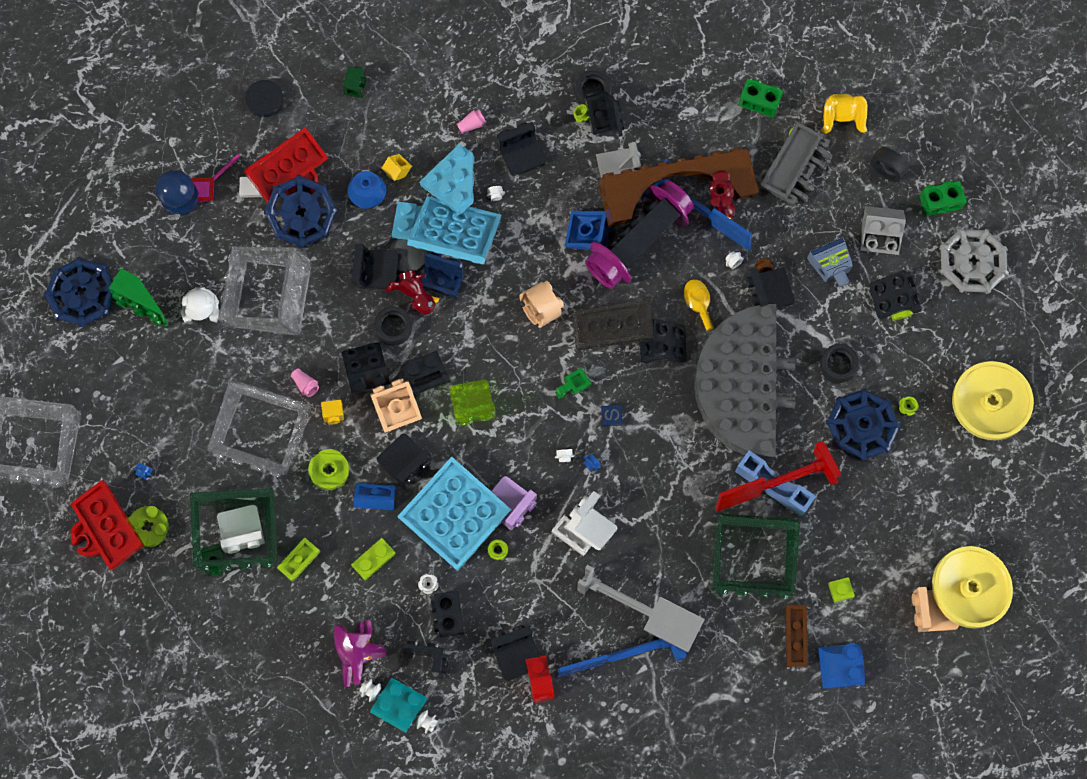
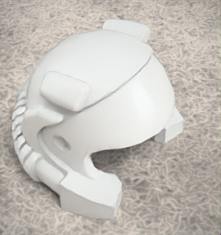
M205 287L190 290L183 296L181 315L185 323L191 322L192 319L203 320L207 317L210 318V321L217 323L220 316L219 300L212 291Z

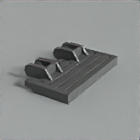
M797 122L760 184V188L791 205H794L797 199L806 202L809 199L808 196L794 187L797 185L809 192H813L814 186L800 177L808 180L815 167L821 170L826 169L827 165L813 157V154L815 153L826 160H831L832 154L818 146L820 145L826 149L830 140Z

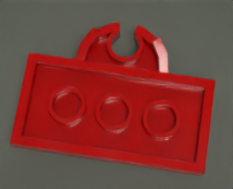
M305 127L245 169L244 173L268 203L274 185L277 186L297 177V175L318 183V175L314 169L329 158ZM297 186L283 192L287 196L298 191ZM309 188V193L313 194L315 190Z
M99 481L71 503L72 508L80 519L73 525L70 531L71 543L77 546L83 538L87 539V545L84 548L77 549L76 552L86 557L101 555L108 568L114 570L145 546L106 481Z

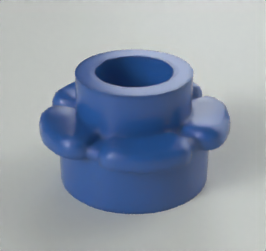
M591 453L587 457L584 456L585 461L583 464L588 470L592 471L594 469L598 471V468L601 466L600 462Z
M138 463L136 468H133L136 471L135 475L147 479L148 476H152L153 469L146 465Z

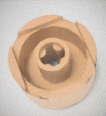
M548 281L540 282L520 294V302L524 300L525 303L523 307L525 314L534 325L539 324V328L561 316V308L564 307L563 302L559 297L555 296L553 288Z

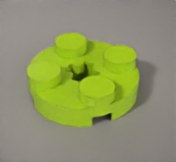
M325 449L311 459L308 471L314 485L324 490H334L342 487L347 480L349 464L340 452L333 449ZM328 465H331L332 469L335 470L328 475L323 470Z
M155 506L141 507L128 518L145 547H155L166 538L169 530L168 519ZM146 522L149 524L153 523V526H151L152 530L149 532L146 529L143 530Z

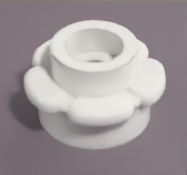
M493 186L487 189L488 194L486 197L491 198V201H498L502 199L505 191H503L502 186Z
M731 252L725 259L726 266L731 269L737 268L743 261L741 253Z
M572 449L556 450L557 456L555 458H559V462H569L571 457H575Z
M423 575L418 583L419 589L423 590L425 594H431L433 591H436L438 588L437 578L434 575Z

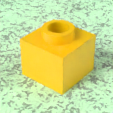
M400 154L388 157L381 169L390 179L396 181L405 178L412 165Z
M341 400L321 402L325 423L338 424L344 420Z

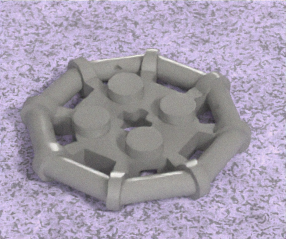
M959 228L950 239L940 245V273L951 281L961 293H991V290L1004 277H1008V249L991 235L986 228L985 230ZM967 237H978L980 239L979 242H968ZM960 240L962 245L957 250L953 249L952 246ZM985 240L988 243H990L996 250L991 251L988 245L983 244ZM949 255L953 256V266H949ZM999 256V268L994 266V257ZM974 257L978 262L976 265H973L972 262H969V259ZM953 272H959L964 280L961 281ZM990 272L995 274V276L989 282H987L985 277ZM968 281H979L980 284H968Z

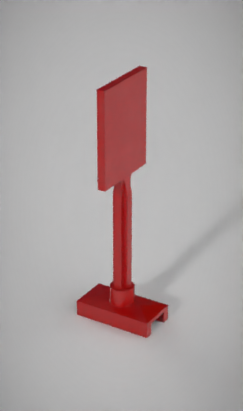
M821 441L815 445L813 453L817 460L812 462V464L767 481L763 477L721 492L715 509L719 512L760 497L764 489L779 486L814 472L819 473L823 471L830 485L838 483L837 477L841 476V472L825 442Z

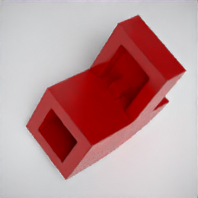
M546 655L526 659L534 704L554 700L553 685Z

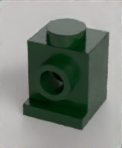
M348 66L343 84L344 95L363 99L362 88H365L367 78L364 77L365 70L362 67Z
M220 544L199 549L208 576L215 578L224 575V572L228 571ZM213 558H217V562L215 564H211L210 560Z

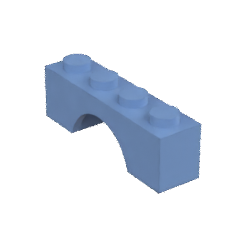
M750 450L735 471L749 482L763 477L767 481L778 476L769 468L766 461ZM790 482L763 490L801 518L816 497L802 486Z

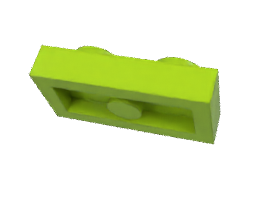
M304 538L281 562L277 569L293 582L316 558L320 550Z
M381 538L352 563L351 566L366 581L396 553Z

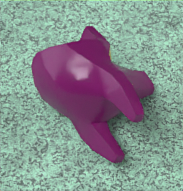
M371 620L357 623V633H348L344 625H336L334 627V643L337 654L342 660V674L345 687H351L352 674L354 685H360L364 663L386 657V649L383 645L369 642L372 635Z

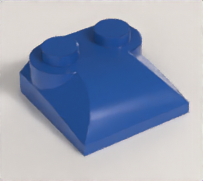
M571 211L565 248L591 250L590 244L592 242H597L607 247L611 226H608L605 211Z
M849 643L847 645L818 647L823 689L865 685V669L860 644Z

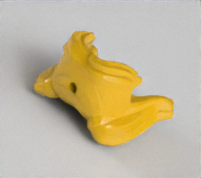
M849 94L831 95L826 100L824 106L822 134H827L832 130L833 121L846 122L852 120L855 121L856 127L860 132H867L868 105L866 99L863 96L854 97Z

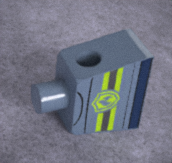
M843 237L810 251L807 259L825 282L835 279L839 287L845 286L850 282L846 273L850 272L853 265Z

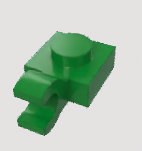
M579 368L564 377L566 383L556 388L555 393L559 399L566 396L570 391L575 396L589 388L592 383L582 368Z

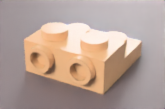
M403 378L391 382L392 386L385 388L384 385L373 389L374 393L370 394L384 432L422 419L409 381H403Z

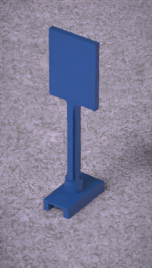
M664 160V162L668 161L669 164H672V162H670L669 160ZM666 178L653 185L661 187L666 181L670 180ZM647 188L644 191L643 195L649 199L650 197L648 195ZM689 196L694 210L711 219V226L749 251L751 249L752 233L715 208L711 212L707 207Z
M659 638V640L617 651L609 655L606 654L561 667L555 676L556 678L601 666L605 662L618 661L659 648L666 649L671 647L675 662L683 660L687 655L684 650Z

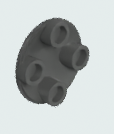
M396 239L389 248V250L397 251L400 254L399 272L416 271L423 268L427 250L407 245L408 240Z

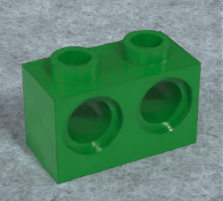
M747 78L738 106L774 118L783 90L774 85L763 84L757 79L751 80ZM748 92H755L756 95H750ZM766 98H772L774 101L770 102Z
M947 181L939 186L928 185L920 194V200L926 217L963 209L967 202L960 181ZM948 193H953L955 198L950 197ZM929 197L936 198L937 202L931 201Z

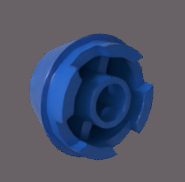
M370 171L358 173L348 185L350 200L356 206L363 209L379 205L386 195L385 182L379 175Z

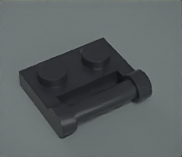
M437 351L400 365L406 381H409L414 397L443 383L445 385L451 383ZM440 372L441 376L418 386L415 385V382Z

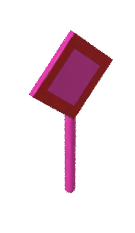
M239 154L212 178H191L199 192L197 202L213 201L214 181L240 158Z

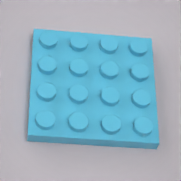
M427 196L410 233L407 245L438 254L449 255L454 258L465 259L473 263L484 264L500 224L501 214L468 207L459 215L439 199Z
M451 457L397 517L458 571L512 510Z

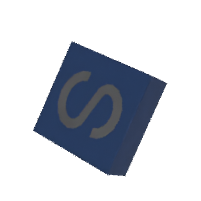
M621 405L601 406L602 427L622 426Z

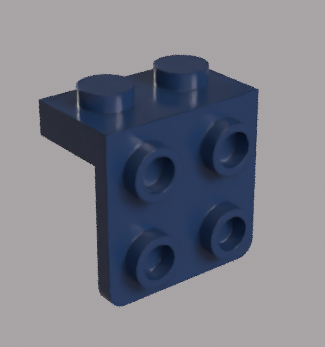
M426 253L424 257L425 269L423 272L425 276L421 278L423 288L457 298L464 279L463 264L454 258H442L438 253Z

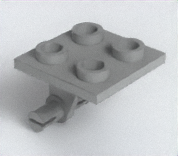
M636 142L629 143L628 149L596 154L600 177L602 178L603 174L614 172V175L620 174L625 169L639 170L642 167L640 163L641 154L637 150Z

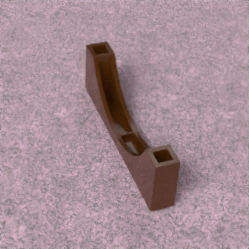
M738 147L729 150L730 152L728 153L717 151L712 153V156L705 157V154L695 156L692 160L681 158L672 164L666 161L657 164L656 167L645 165L636 171L625 169L620 174L614 175V172L603 174V177L598 181V186L608 226L628 223L632 219L636 203L644 191L663 179L675 176H694L714 182L712 175L716 171L726 170L730 174L729 180H731L734 187L733 199L735 201L755 197L759 190L748 149L741 150Z

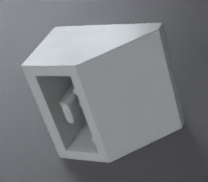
M865 206L860 251L899 255L906 222L904 210Z

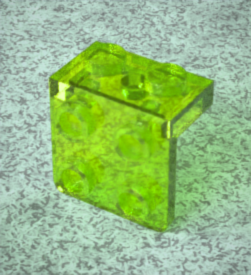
M487 380L453 385L449 388L456 425H468L474 421H488L496 417L495 406L492 402Z

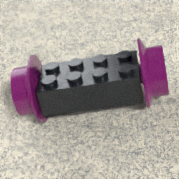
M666 181L660 188L651 185L648 188V195L653 203L630 223L633 227L629 226L627 229H624L617 236L619 240L615 239L607 247L597 242L590 244L592 254L585 260V264L590 273L601 284L610 289H613L619 282L629 284L631 276L627 267L672 223L683 228L688 226L689 220L687 215L694 209V206L689 196L678 185L671 181Z

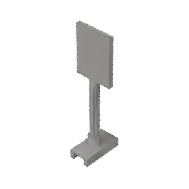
M589 565L586 566L585 576L582 580L579 579L577 591L583 594L589 588L599 591L647 615L649 620L644 628L645 631L689 652L705 620L704 618L662 597L659 598L655 608H650L601 583V580L594 577L595 568Z

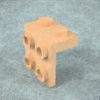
M918 587L913 592L912 603L916 610L914 621L915 625L918 626V632L958 629L959 625L949 620L939 609L934 599L933 590H927L926 587Z

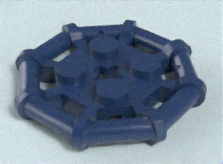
M297 175V177L272 187L273 191L266 210H264V215L267 216L276 239H281L304 248L306 245L329 236L330 227L338 210L335 208L325 184L322 185ZM297 186L298 191L287 196L283 192ZM302 186L316 190L315 194L311 195L303 192ZM320 194L327 208H320L316 199ZM280 196L284 201L281 209L276 210L275 206ZM298 206L306 209L304 217L295 214ZM321 213L327 214L322 227L317 224ZM275 215H281L285 224L284 227L280 228ZM313 227L318 231L304 237V232ZM290 228L298 231L299 238L285 233L286 230Z
M77 257L76 260L52 270L53 274L47 290L44 292V298L47 299L57 321L63 320L80 327H85L86 324L110 314L109 309L114 298L109 290L113 279L107 270L108 266ZM77 268V273L69 277H66L64 275L65 273ZM84 268L95 270L96 272L94 275H90L88 272H84ZM103 277L107 286L101 288L98 279ZM61 279L63 281L61 290L55 291L58 281ZM81 288L86 289V291L84 292V296L82 297L80 295H76L78 290ZM102 294H107L103 305L99 304L100 296L102 297ZM58 298H62L65 304L61 309L56 301ZM94 308L98 309L97 311L85 316L86 312ZM69 310H75L79 313V317L67 313Z
M864 388L861 391L837 397L829 419L826 420V425H828L836 444L835 448L859 458L860 461H865L867 458L882 453H889L896 434L901 429V424L898 423L890 404L891 401L879 397ZM861 399V404L852 407L849 404L850 402ZM867 400L880 405L879 408L869 406ZM842 408L847 411L844 420L837 419ZM885 410L889 422L884 421L881 414L882 411ZM863 419L864 422L869 423L866 429L859 426L860 420ZM837 426H843V429L846 434V436L843 439L841 438ZM883 429H889L886 439H882L880 436ZM851 440L855 444H860V450L846 443ZM877 442L879 445L869 450L866 447L867 444Z

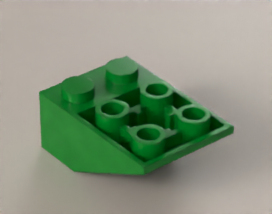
M121 268L109 287L112 297L116 300V304L124 309L127 307L133 309V313L140 317L146 316L150 318V321L157 326L162 324L167 327L169 324L162 311L139 277Z

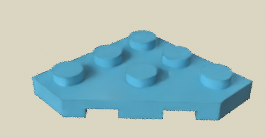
M458 144L419 182L421 187L459 215L474 202L473 153L461 144Z

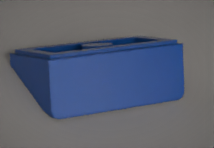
M356 483L353 497L354 507L394 510L396 486Z

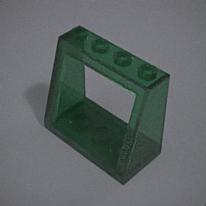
M273 488L190 493L193 569H198V572H210V568H219V571H229L231 567L239 566L240 570L252 569V566L260 565L261 569L273 568V564H277ZM264 503L267 541L266 557L201 560L199 506Z
M715 513L711 588L719 594H728V591H736V595L748 596V592L757 593L756 596L769 597V594H777V598L789 599V595L795 596L800 522L790 518ZM723 525L787 529L784 584L720 579Z

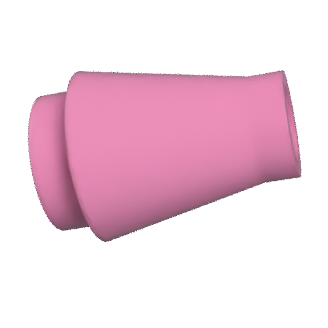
M478 109L469 113L462 121L457 123V126L463 134L483 127L486 121Z
M300 369L292 372L291 378L295 381L302 395L311 397L318 391L319 386L315 379Z

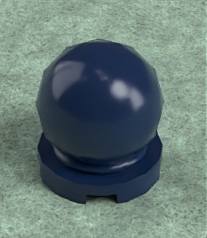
M169 170L157 179L156 195L167 212L170 214L186 215L197 207L199 192L191 177L181 170Z

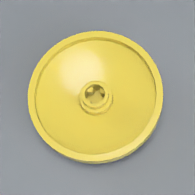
M989 361L976 364L962 374L954 387L952 404L958 421L968 432L986 440H1002L1015 435L1027 424L1033 411L1034 398L1028 381L1018 370L1005 363Z
M966 546L951 551L939 561L932 578L933 595L939 609L949 620L966 628H983L997 622L1005 615L1012 601V580L1006 566L996 555L980 547Z

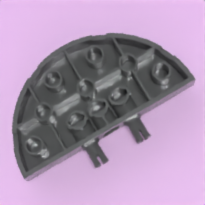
M776 304L746 308L723 321L712 332L703 346L694 380L697 406L705 424L714 436L734 452L737 451L742 455H746L750 450L764 461L773 463L776 457V409L795 408V396H777L776 371L795 370V358H778L776 356Z

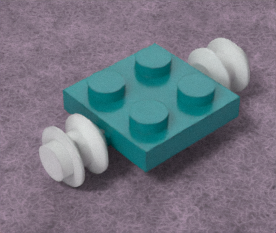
M393 678L390 679L383 691H381L380 683L376 686L372 684V679L369 682L365 680L360 688V692H362L361 697L369 696V702L377 698L370 713L407 733L414 720L417 721V729L420 727L425 728V734L428 731L432 732L438 722L435 720L436 715L433 717L428 716V710L420 713L427 701V697Z

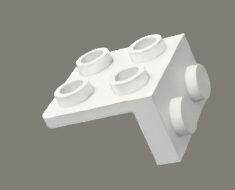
M593 491L589 497L584 496L579 503L580 508L576 506L569 515L572 519L566 528L595 549L601 550L616 532L617 526L593 509L600 497L599 494Z
M255 505L221 512L217 515L222 538L220 540L221 547L225 553L232 554L244 548H257L260 544L265 543L258 509Z

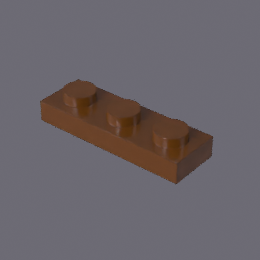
M807 605L785 606L786 667L789 668L808 667Z

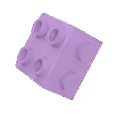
M506 476L491 491L512 510L501 522L511 531L515 526L519 527L525 519L523 516L526 512H531L537 504V494L532 490L529 492L525 491Z

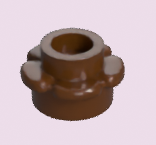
M761 258L755 264V268L758 269L759 273L773 270L774 263L768 258Z

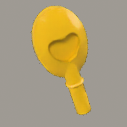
M690 280L684 288L685 301L690 309L700 312L706 331H711L714 327L709 317V312H707L710 304L709 291L701 281Z

